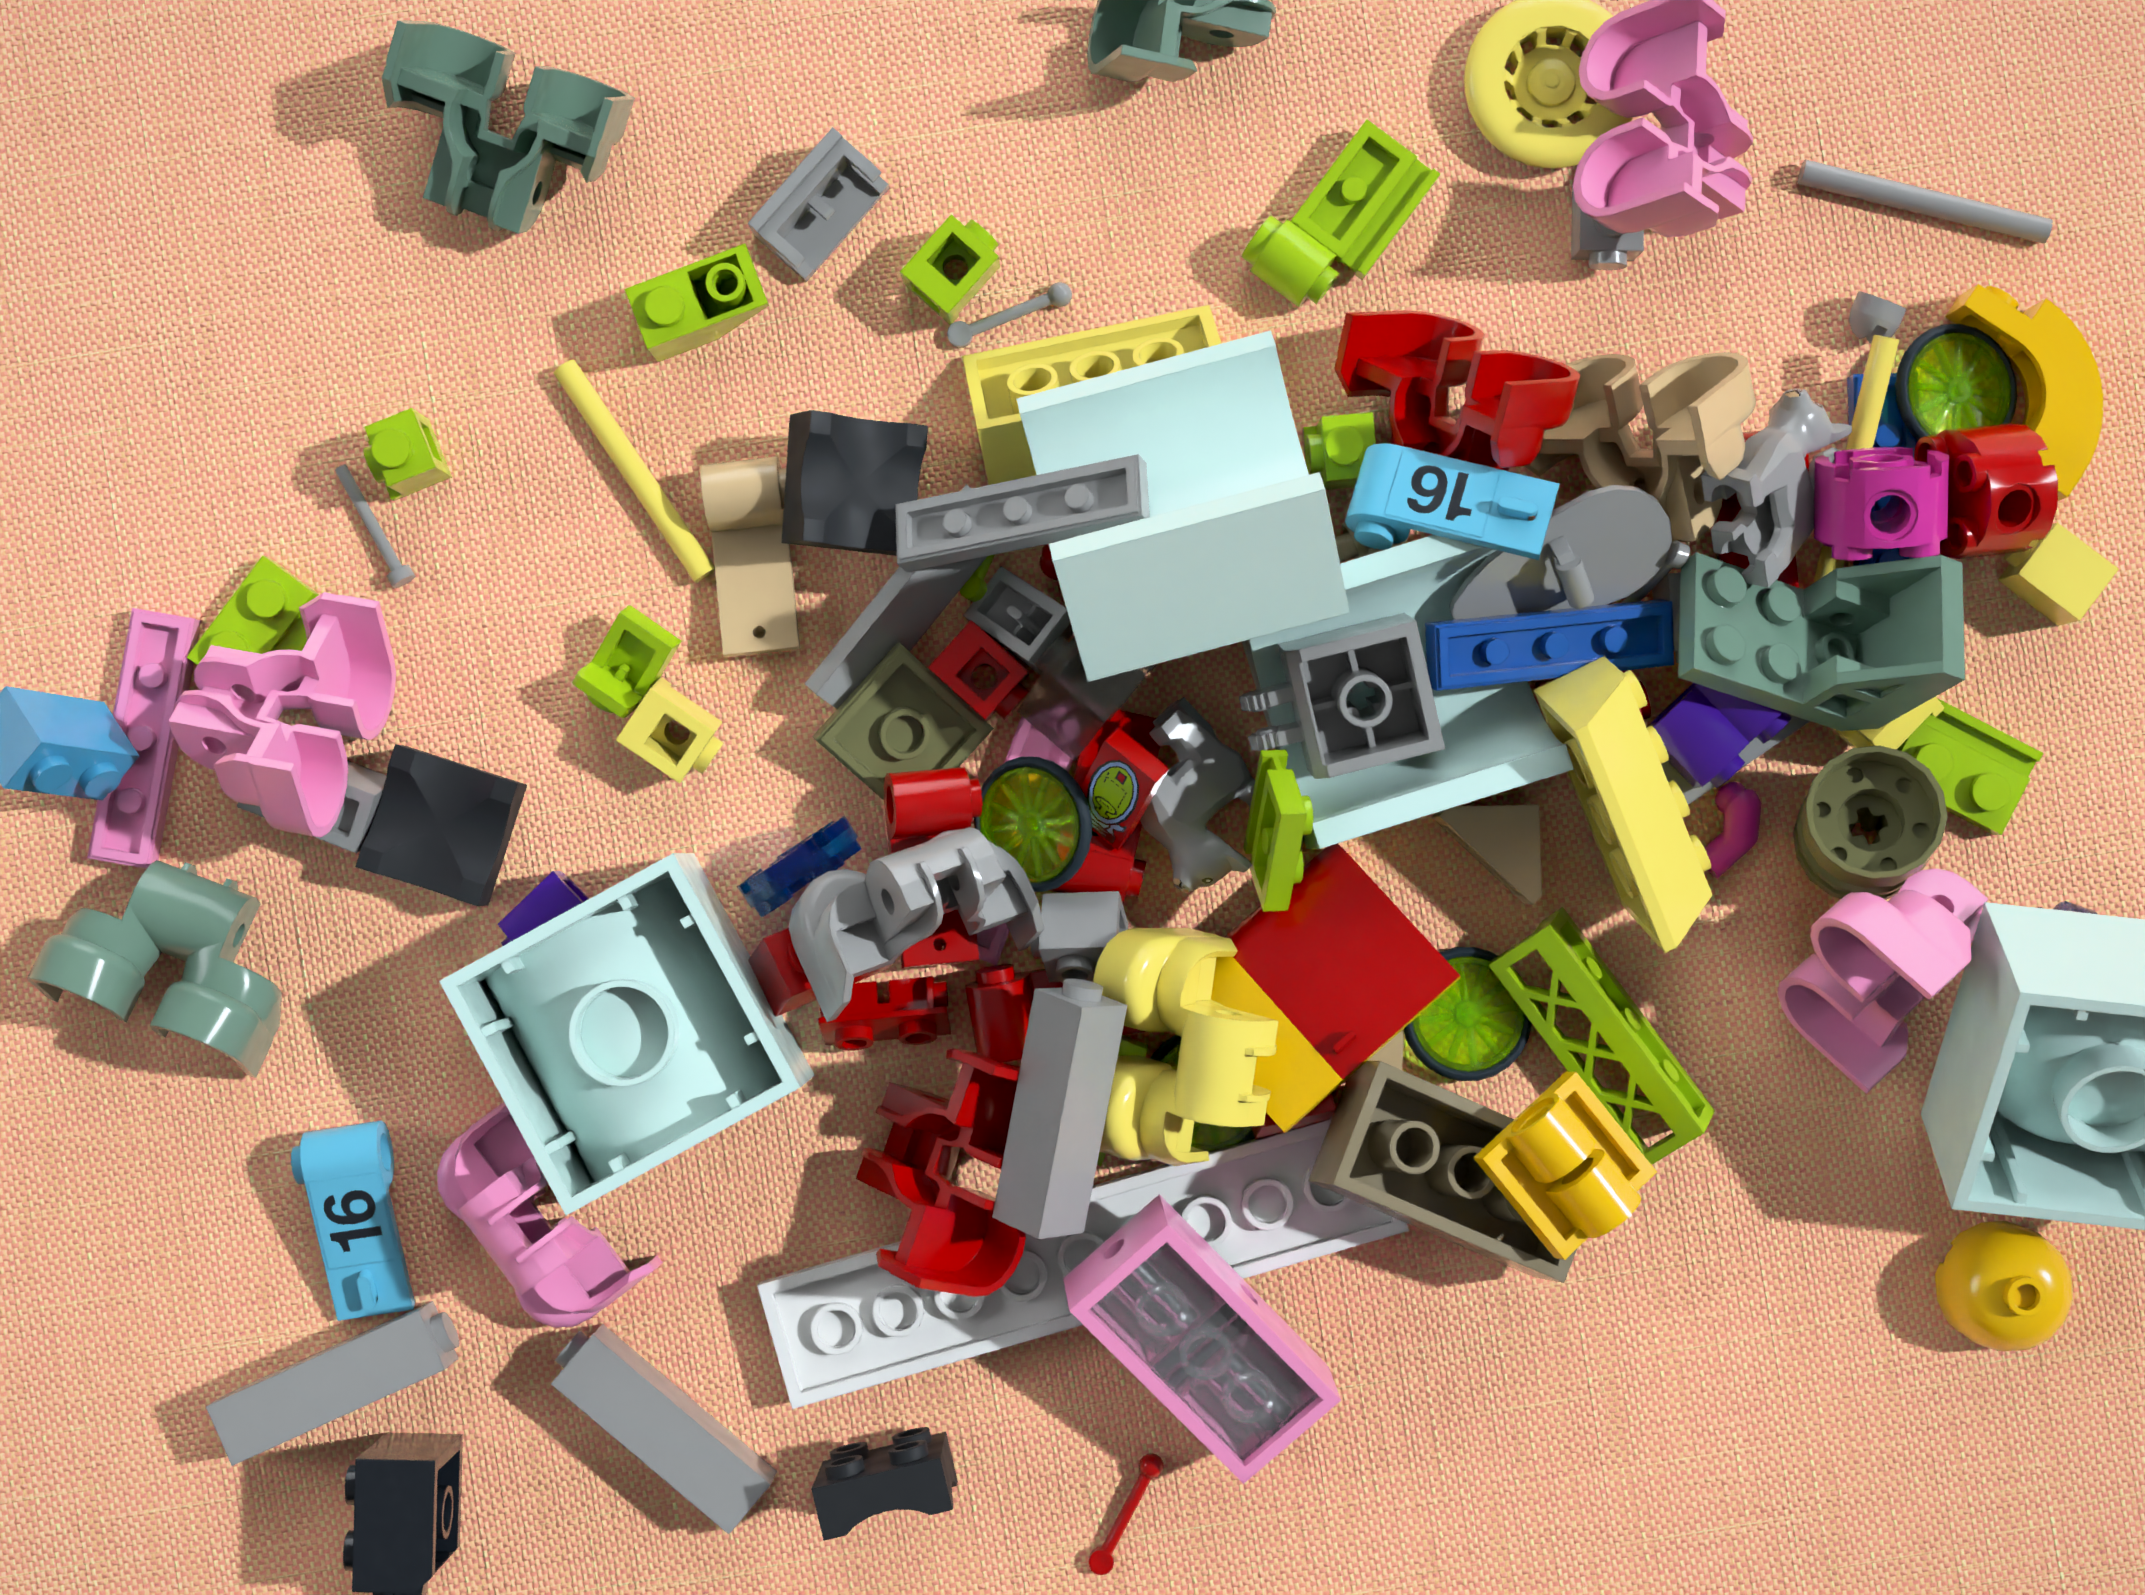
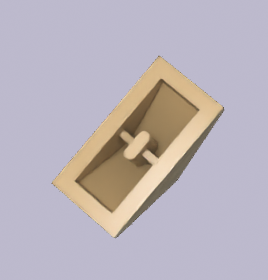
M1539 804L1453 807L1437 812L1431 817L1523 904L1534 905L1542 896Z

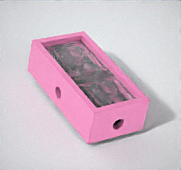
M1160 1194L1063 1278L1069 1311L1243 1484L1341 1401L1329 1366Z

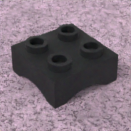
M815 410L790 414L781 543L897 556L895 504L918 499L919 475L927 448L928 426L867 420Z
M395 744L389 761L379 806L368 835L362 845L355 867L410 883L475 906H488L527 784L418 749Z
M920 1427L894 1435L892 1437V1445L869 1450L867 1442H857L831 1450L829 1452L831 1459L822 1462L811 1488L823 1541L846 1536L854 1526L863 1520L886 1511L914 1510L934 1515L953 1510L952 1487L957 1486L958 1480L947 1433L942 1432L931 1435L929 1427Z

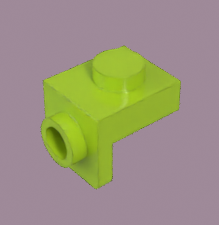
M628 605L619 612L592 661L577 672L572 683L583 691L589 701L597 708L625 718L639 706L649 689L660 679L682 641L640 611Z

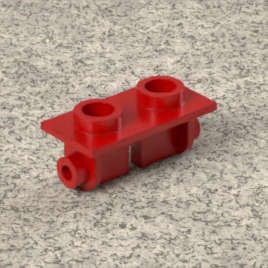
M933 976L889 980V1003H878L876 981L854 983L851 1001L835 1020L827 1022L820 1008L821 1017L818 1018V1025L825 1045H835L841 1050L855 1051L871 1047L874 1043L873 1041L899 1039L903 1044L923 1045L935 1041L937 1036L951 1035V1025L947 1011V982H934Z

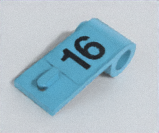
M1387 443L1373 444L1368 446L1365 451L1345 523L1354 532V538L1357 542L1373 549L1385 550L1391 548L1392 544L1406 541L1410 529L1539 560L1560 483ZM1529 516H1535V519L1530 521Z
M380 1120L306 1131L302 1134L300 1145L292 1148L291 1166L296 1183L305 1184L337 1320L341 1321L413 1310L415 1300L389 1192L394 1175V1153L390 1133L385 1122Z

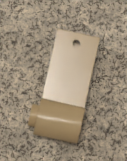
M778 456L701 465V492L706 521L712 535L724 658L799 650L800 639L790 544L781 543L786 468H781Z

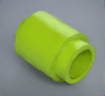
M1272 215L1261 225L1241 256L1253 265L1250 270L1251 273L1297 307H1300L1307 298L1317 305L1339 275V272L1331 267L1337 256L1335 253L1287 219L1284 223H1281Z

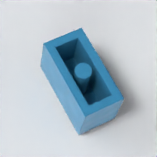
M5 686L0 692V784L4 789L103 801L109 793L118 787L121 778L140 757L105 702Z

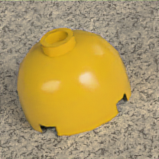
M2008 1221L1981 1222L1959 1233L1950 1243L1953 1247L1946 1254L1944 1263L1939 1262L1935 1274L1937 1302L1947 1322L1976 1344L1996 1351L2029 1350L2050 1340L2066 1322L2073 1301L2072 1274L2062 1254L2041 1234L2034 1230Z

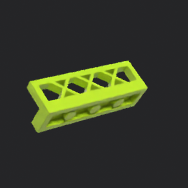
M1563 907L1543 919L1531 935L1491 961L1489 967L1566 1070L1578 1073L1651 1165L1705 1133L1715 1112L1714 1108ZM1537 949L1553 971L1550 990L1527 985L1512 965ZM1561 983L1569 992V994L1560 992ZM1539 1001L1548 1003L1547 1011ZM1558 1005L1580 1009L1584 1012L1591 1022L1589 1041L1568 1037L1562 1033L1556 1025ZM1600 1035L1608 1045L1598 1043ZM1578 1053L1587 1054L1586 1063ZM1596 1057L1619 1061L1623 1064L1630 1074L1627 1092L1605 1088L1601 1085L1594 1075ZM1638 1086L1646 1096L1637 1095ZM1616 1104L1625 1106L1624 1114ZM1634 1109L1659 1113L1673 1133L1648 1147L1632 1126Z

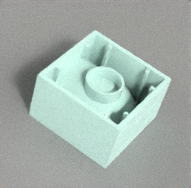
M1984 902L1971 945V961L1964 968L1921 1110L1922 1120L1951 1209L2145 1230V919Z

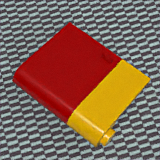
M1337 843L1324 848L1304 866L1301 883L1293 884L1288 911L1263 912L1260 905L1224 937L1232 940L1238 952L1235 956L1216 957L1211 1000L1228 1008L1278 1020L1275 1045H1277L1276 1054L1257 1056L1253 1085L1271 1091L1270 1099L1267 1101L1266 1113L1286 1133L1453 986L1461 976L1355 860Z

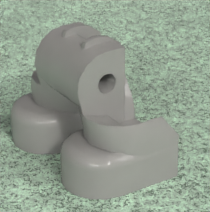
M968 827L944 831L927 842L875 859L870 862L866 874L850 869L828 871L812 880L792 908L789 931L793 947L826 1021L835 1020L851 1001L854 977L895 963V959L902 952L935 932L942 922L943 914L958 910L969 936L1006 923L1018 951L1027 949L1044 930V924L1038 899L1025 871L1017 860L1003 848L995 846L987 840L979 830Z

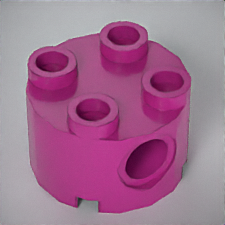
M1883 447L1834 452V463L1829 462V457L1824 456V454L1816 457L1814 461V539L1823 543L1824 546L1832 547V558L1839 560L1869 559L1873 555V549L1899 548V555L1912 558L1939 555L1940 541L1946 539L1948 534L1949 455L1940 451L1927 450V462L1914 461L1913 448ZM1891 495L1885 507L1879 511L1871 512L1877 500Z

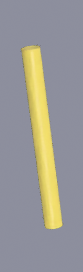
M1873 335L1851 425L1852 432L1849 434L1845 450L1873 448L1899 339ZM1822 544L1813 583L1836 568L1844 567L1845 560L1832 558V547Z
M574 359L569 360L559 366L553 374L693 581L697 583L708 577L715 571L714 565Z

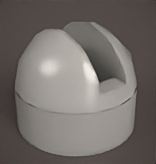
M1858 291L1850 310L1849 324L1857 338L1862 339L1866 337L1868 342L1872 343L1873 335L1891 338L1899 328L1907 309L1880 297Z

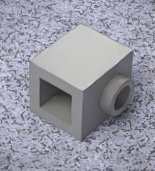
M1119 891L1043 894L1041 915L1044 930L1030 945L1032 956L1034 958H1042L1049 982L1061 981L1064 983L1065 979H1081L1092 982L1098 958L1106 944L1119 932L1128 930L1129 924Z

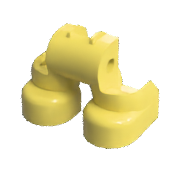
M1132 928L1119 932L1106 944L1098 958L1093 982L1103 986V996L1127 1005L1124 1026L1146 1032L1171 1031L1181 1037L1177 1069H1172L1167 1063L1140 1055L1117 1057L1099 1152L1127 1160L1154 1159L1173 1166H1181L1209 1161L1208 1151L1191 1147L1194 1121L1229 1127L1264 1125L1267 1101L1270 1099L1271 1091L1253 1085L1257 1056L1276 1054L1277 1045H1275L1278 1020L1228 1008L1211 1000L1216 957L1235 956L1238 952L1230 938L1220 937L1216 934L1191 928Z

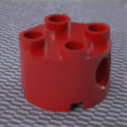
M2010 423L1949 429L1937 435L1924 436L1919 439L1914 450L1915 461L1927 462V450L1940 451L1949 455L1948 534L1946 539L1940 541L1941 555L1954 559H1965L2025 552L2033 548L2029 546L2033 540L2045 538L2052 527L2058 507V478L2055 465L2043 466L2042 458L2038 451L2048 450L2040 435L2027 425Z

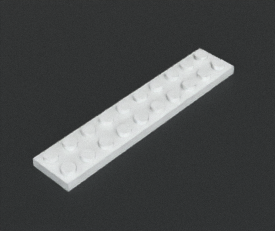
M1331 1117L1330 1120L1286 1133L1283 1132L1259 1139H1252L1208 1152L1209 1161L1181 1166L1165 1164L1093 1185L1084 1233L1037 1239L1026 1234L1023 1254L1014 1273L1001 1288L986 1296L972 1297L917 1288L878 1267L877 1251L880 1248L898 1251L901 1241L760 1281L757 1287L791 1407L795 1409L1082 1326L1083 1324L1069 1311L1063 1278L1159 1194L1242 1279L1409 1231L1408 1225L1401 1220L1308 1181L1331 1123Z

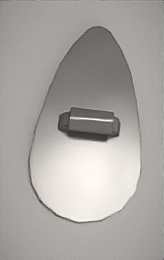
M1610 485L1588 491L1552 511L1539 560L1499 550L1493 552L1465 579L1450 602V613L1454 620L1568 608L1581 609L1588 606L1607 605L1626 598L1648 584L1664 565L1672 543L1670 519L1658 500L1638 487Z

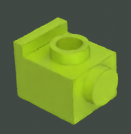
M951 214L902 268L900 274L903 284L951 325L959 317L962 309L1000 268L999 256L994 252L999 244L988 231L974 220L970 219L964 226ZM952 260H961L968 266L967 273L960 279H950L944 273L946 264Z
M409 408L364 427L369 439V446L363 448L367 465L377 483H385L391 500H398L452 478L430 420L415 409Z
M1373 412L1322 416L1316 426L1303 427L1305 463L1308 473L1310 475L1320 472L1325 490L1355 488L1365 451L1368 446L1376 444Z

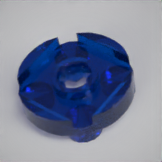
M843 815L835 822H830L779 855L776 860L769 864L768 868L763 871L760 868L736 887L751 908L755 907L759 915L764 917L790 900L795 892L828 871L837 870L843 866L845 860L862 849L856 840L859 836L846 816Z

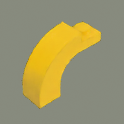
M1977 284L1958 296L1945 317L1955 324H1963L1983 331L2002 347L2023 386L2025 413L2022 425H2027L2042 437L2048 450L2038 451L2042 458L2043 466L2055 465L2058 478V501L2068 498L2091 462L2102 428L2103 390L2095 358L2076 325L2060 308L2047 298L2022 313L2017 310L2019 304L2016 299L2007 292L1994 286H1986L1984 288Z

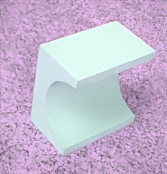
M1271 330L1016 398L1036 475L1137 454L1147 463L1150 517L1049 544L1052 561L1088 682L1350 613L1326 490L1320 472L1310 475L1308 473Z
M1431 535L1341 563L1340 566L1350 613L1242 641L1256 690L1287 682L1278 644L1405 613L1416 620L1426 661L1425 623L1454 620L1449 608L1452 598L1465 579L1488 556L1497 550ZM1523 681L1439 691L1432 689L1445 746L1444 750L1322 779H1314L1307 770L1301 742L1275 747V750H1287L1288 760L1286 769H1293L1301 796L1308 795L1312 802V832L1310 835H1303L1306 849H1321L1574 770L1566 744L1561 743L1552 733L1539 709L1529 682ZM1363 682L1357 683L1351 688L1353 692H1348L1346 701H1350L1357 710H1361L1368 706L1365 697L1374 696L1375 690L1374 688H1368ZM1291 702L1273 706L1263 711L1268 726H1279L1296 721Z
M672 853L439 981L565 1215L576 1211L801 1088L815 1076L783 1016H774L748 961L750 955L694 853Z

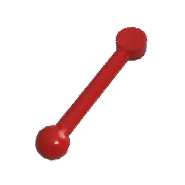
M1149 1453L1140 1459L1139 1470L1141 1473L1102 1547H1097L1090 1553L1089 1567L1095 1574L1106 1575L1112 1570L1114 1565L1113 1551L1151 1479L1160 1476L1163 1472L1164 1462L1157 1454Z

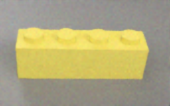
M1210 306L1191 308L962 356L988 484L991 485L1036 475L1016 398L1222 344Z
M1603 656L1535 689L1534 693L1552 733L1561 743L1566 744L1574 769L1567 772L1621 905L1662 951L1667 953L1678 947L1712 896L1704 875V871L1711 869V862L1699 838L1695 834L1689 836L1682 819L1690 815V809L1677 783L1674 780L1667 781L1661 766L1662 763L1669 761V756L1656 729L1653 726L1646 728L1639 709L1647 705V700L1639 681L1631 670L1623 673Z

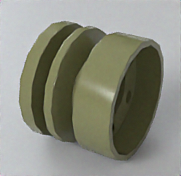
M1881 745L1852 748L1829 760L1812 781L1803 804L1799 809L1793 830L1796 858L1809 880L1831 897L1842 899L1849 893L1868 892L1887 900L1899 892L1908 877L1924 869L1930 857L1941 844L1948 818L1944 792L1930 769L1906 752ZM1856 823H1860L1864 832L1875 830L1877 835L1872 844H1868L1864 835L1852 836L1851 832Z

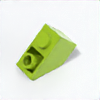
M745 243L624 289L647 350L657 362L716 341L769 306Z

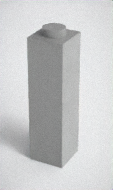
M1065 979L1063 988L1035 989L992 1218L1037 1239L1082 1234L1085 1230L1127 1010L1126 1004L1103 996V986L1087 980Z
M431 1301L229 1392L206 1406V1409L233 1466L447 1369L459 1359L455 1348L459 1347L460 1344L458 1333L449 1315L446 1312L438 1313L434 1302Z
M604 1324L590 1338L582 1331H579L554 1360L564 1369L551 1385L727 1534L733 1531L771 1485L777 1473L776 1469Z

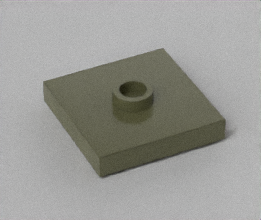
M897 642L812 737L884 800L886 773L958 768L994 728L901 643Z

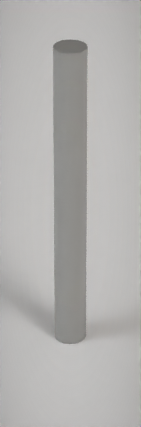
M1807 159L1803 161L1798 175L1797 183L1799 185L2042 244L2047 242L2052 230L2053 220L2050 218Z

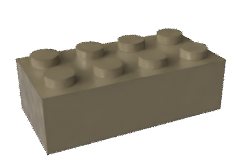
M1367 1061L1347 1078L1309 1177V1182L1535 1278L1565 1283L1576 1253L1575 1250L1566 1260L1554 1258L1473 1159L1514 1119L1382 1061Z

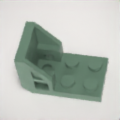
M1697 552L1691 555L1681 568L1678 678L1839 731L1879 729L1965 680L1962 562L1943 555L1836 568L1805 589L1778 580L1768 588L1748 584L1741 575L1745 569Z

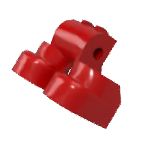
M1406 310L1346 313L1334 367L1347 397H1390L1389 417L1392 428L1390 444L1509 471V467L1531 464L1541 450L1545 430L1561 427L1567 422L1572 411L1581 376L1570 366L1546 357L1509 350L1481 351L1485 334L1479 328L1452 317ZM1466 384V401L1456 420L1449 417L1450 387Z
M949 1049L946 1052V1059L963 1063L950 1100L916 1088L889 1082L882 1104L877 1106L875 1112L893 1121L884 1151L872 1148L862 1149L861 1156H863L856 1179L900 1200L904 1205L912 1209L898 1251L880 1248L876 1253L878 1267L917 1288L972 1297L986 1296L1001 1288L1014 1273L1023 1254L1026 1233L992 1218L996 1198L979 1190L958 1187L950 1179L961 1148L965 1149L968 1155L1001 1169L1020 1067L998 1062L981 1053Z

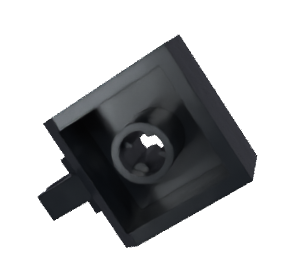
M387 1432L355 1459V1465L348 1467L345 1479V1501L347 1505H354V1530H349L345 1537L343 1566L345 1571H352V1592L373 1593V1595H426L429 1580L460 1546L463 1434Z

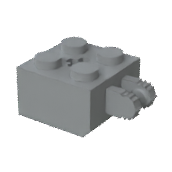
M1405 613L1278 644L1287 682L1250 691L1239 697L1242 711L1260 712L1268 710L1273 706L1292 703L1296 721L1258 729L1255 733L1248 736L1251 751L1273 749L1301 742L1307 770L1314 779L1331 778L1445 749L1417 622ZM1363 682L1368 688H1374L1375 694L1374 696L1365 697L1368 706L1357 710L1350 701H1346L1348 692H1353L1351 688L1354 685Z

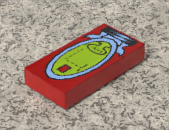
M1119 728L1104 741L1080 786L1088 802L1092 830L1116 850L1131 837L1169 770L1166 765ZM1072 801L1068 810L1078 818L1075 804Z

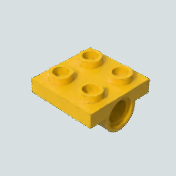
M1565 1072L1473 1157L1552 1256L1562 1260H1566L1588 1238L1603 1236L1629 1218L1641 1201V1196L1637 1191L1657 1173L1577 1072Z

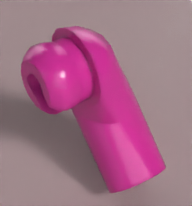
M1736 781L1726 783L1716 793L1715 804L1718 810L1724 813L1723 831L1704 847L1711 862V869L1707 871L1716 879L1755 845L1759 836L1762 803L1753 789H1746L1740 782Z

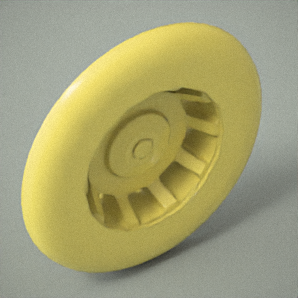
M1515 0L1498 10L1488 19L1470 47L1465 65L1464 87L1470 113L1481 133L1493 146L1508 157L1530 166L1552 169L1566 168L1578 165L1587 148L1600 135L1614 127L1632 121L1633 117L1626 118L1612 113L1597 101L1595 104L1585 103L1587 93L1581 86L1579 76L1581 57L1570 50L1571 44H1574L1584 51L1594 32L1606 20L1613 17L1611 13L1590 0ZM1546 38H1559L1561 43L1560 45H1547ZM1529 41L1532 43L1533 50L1524 54L1521 45ZM1507 61L1516 67L1513 75L1505 70ZM1505 89L1511 90L1513 100L1509 99ZM1577 115L1582 120L1572 124L1567 119ZM1542 124H1552L1555 127H1544Z

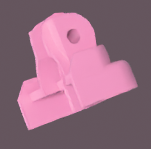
M1650 0L1606 20L1594 32L1582 52L1579 76L1581 86L1588 96L1612 113L1626 118L1652 113L1661 124L1659 129L1642 117L1614 127L1600 135L1582 156L1576 168L1573 181L1575 202L1585 214L1608 229L1621 234L1649 229L1664 237H1681L1716 226L1717 220L1745 212V191L1751 185L1752 177L1748 170L1735 161L1734 158L1745 153L1753 144V136L1748 129V120L1729 106L1719 86L1706 74L1707 42L1723 37L1726 10L1717 5L1714 0Z
M326 592L299 607L307 638L302 651L275 650L259 654L211 645L205 657H203L194 670V682L199 690L184 691L178 698L175 710L168 720L174 739L180 749L192 760L208 769L215 770L220 787L228 797L242 804L260 806L265 820L275 829L319 838L329 833L336 823L346 794L348 762L341 735L371 740L378 736L389 716L396 682L395 661L380 602ZM312 709L313 716L319 727L303 724L290 726L278 721V718L283 710Z
M1937 868L1920 870L1908 877L1899 892L1889 901L1868 892L1847 894L1812 924L1810 937L1815 953L1804 960L1779 983L1777 994L1781 1008L1790 1023L1800 1034L1867 1094L1906 1056L1908 1027L1903 1021L1905 1016L1925 997L1928 1000L1932 999L1970 963L1971 943L1974 940L1984 902H1987L1988 898L1970 882L1954 872Z
M505 1102L470 1126L466 1132L454 1140L442 1155L437 1170L438 1191L445 1206L459 1219L464 1220L515 1288L516 1296L523 1310L537 1322L554 1328L574 1327L589 1320L663 1263L658 1255H656L643 1266L629 1271L596 1226L588 1230L573 1216L568 1219L563 1218L554 1226H550L533 1203L546 1192L544 1187L548 1183Z

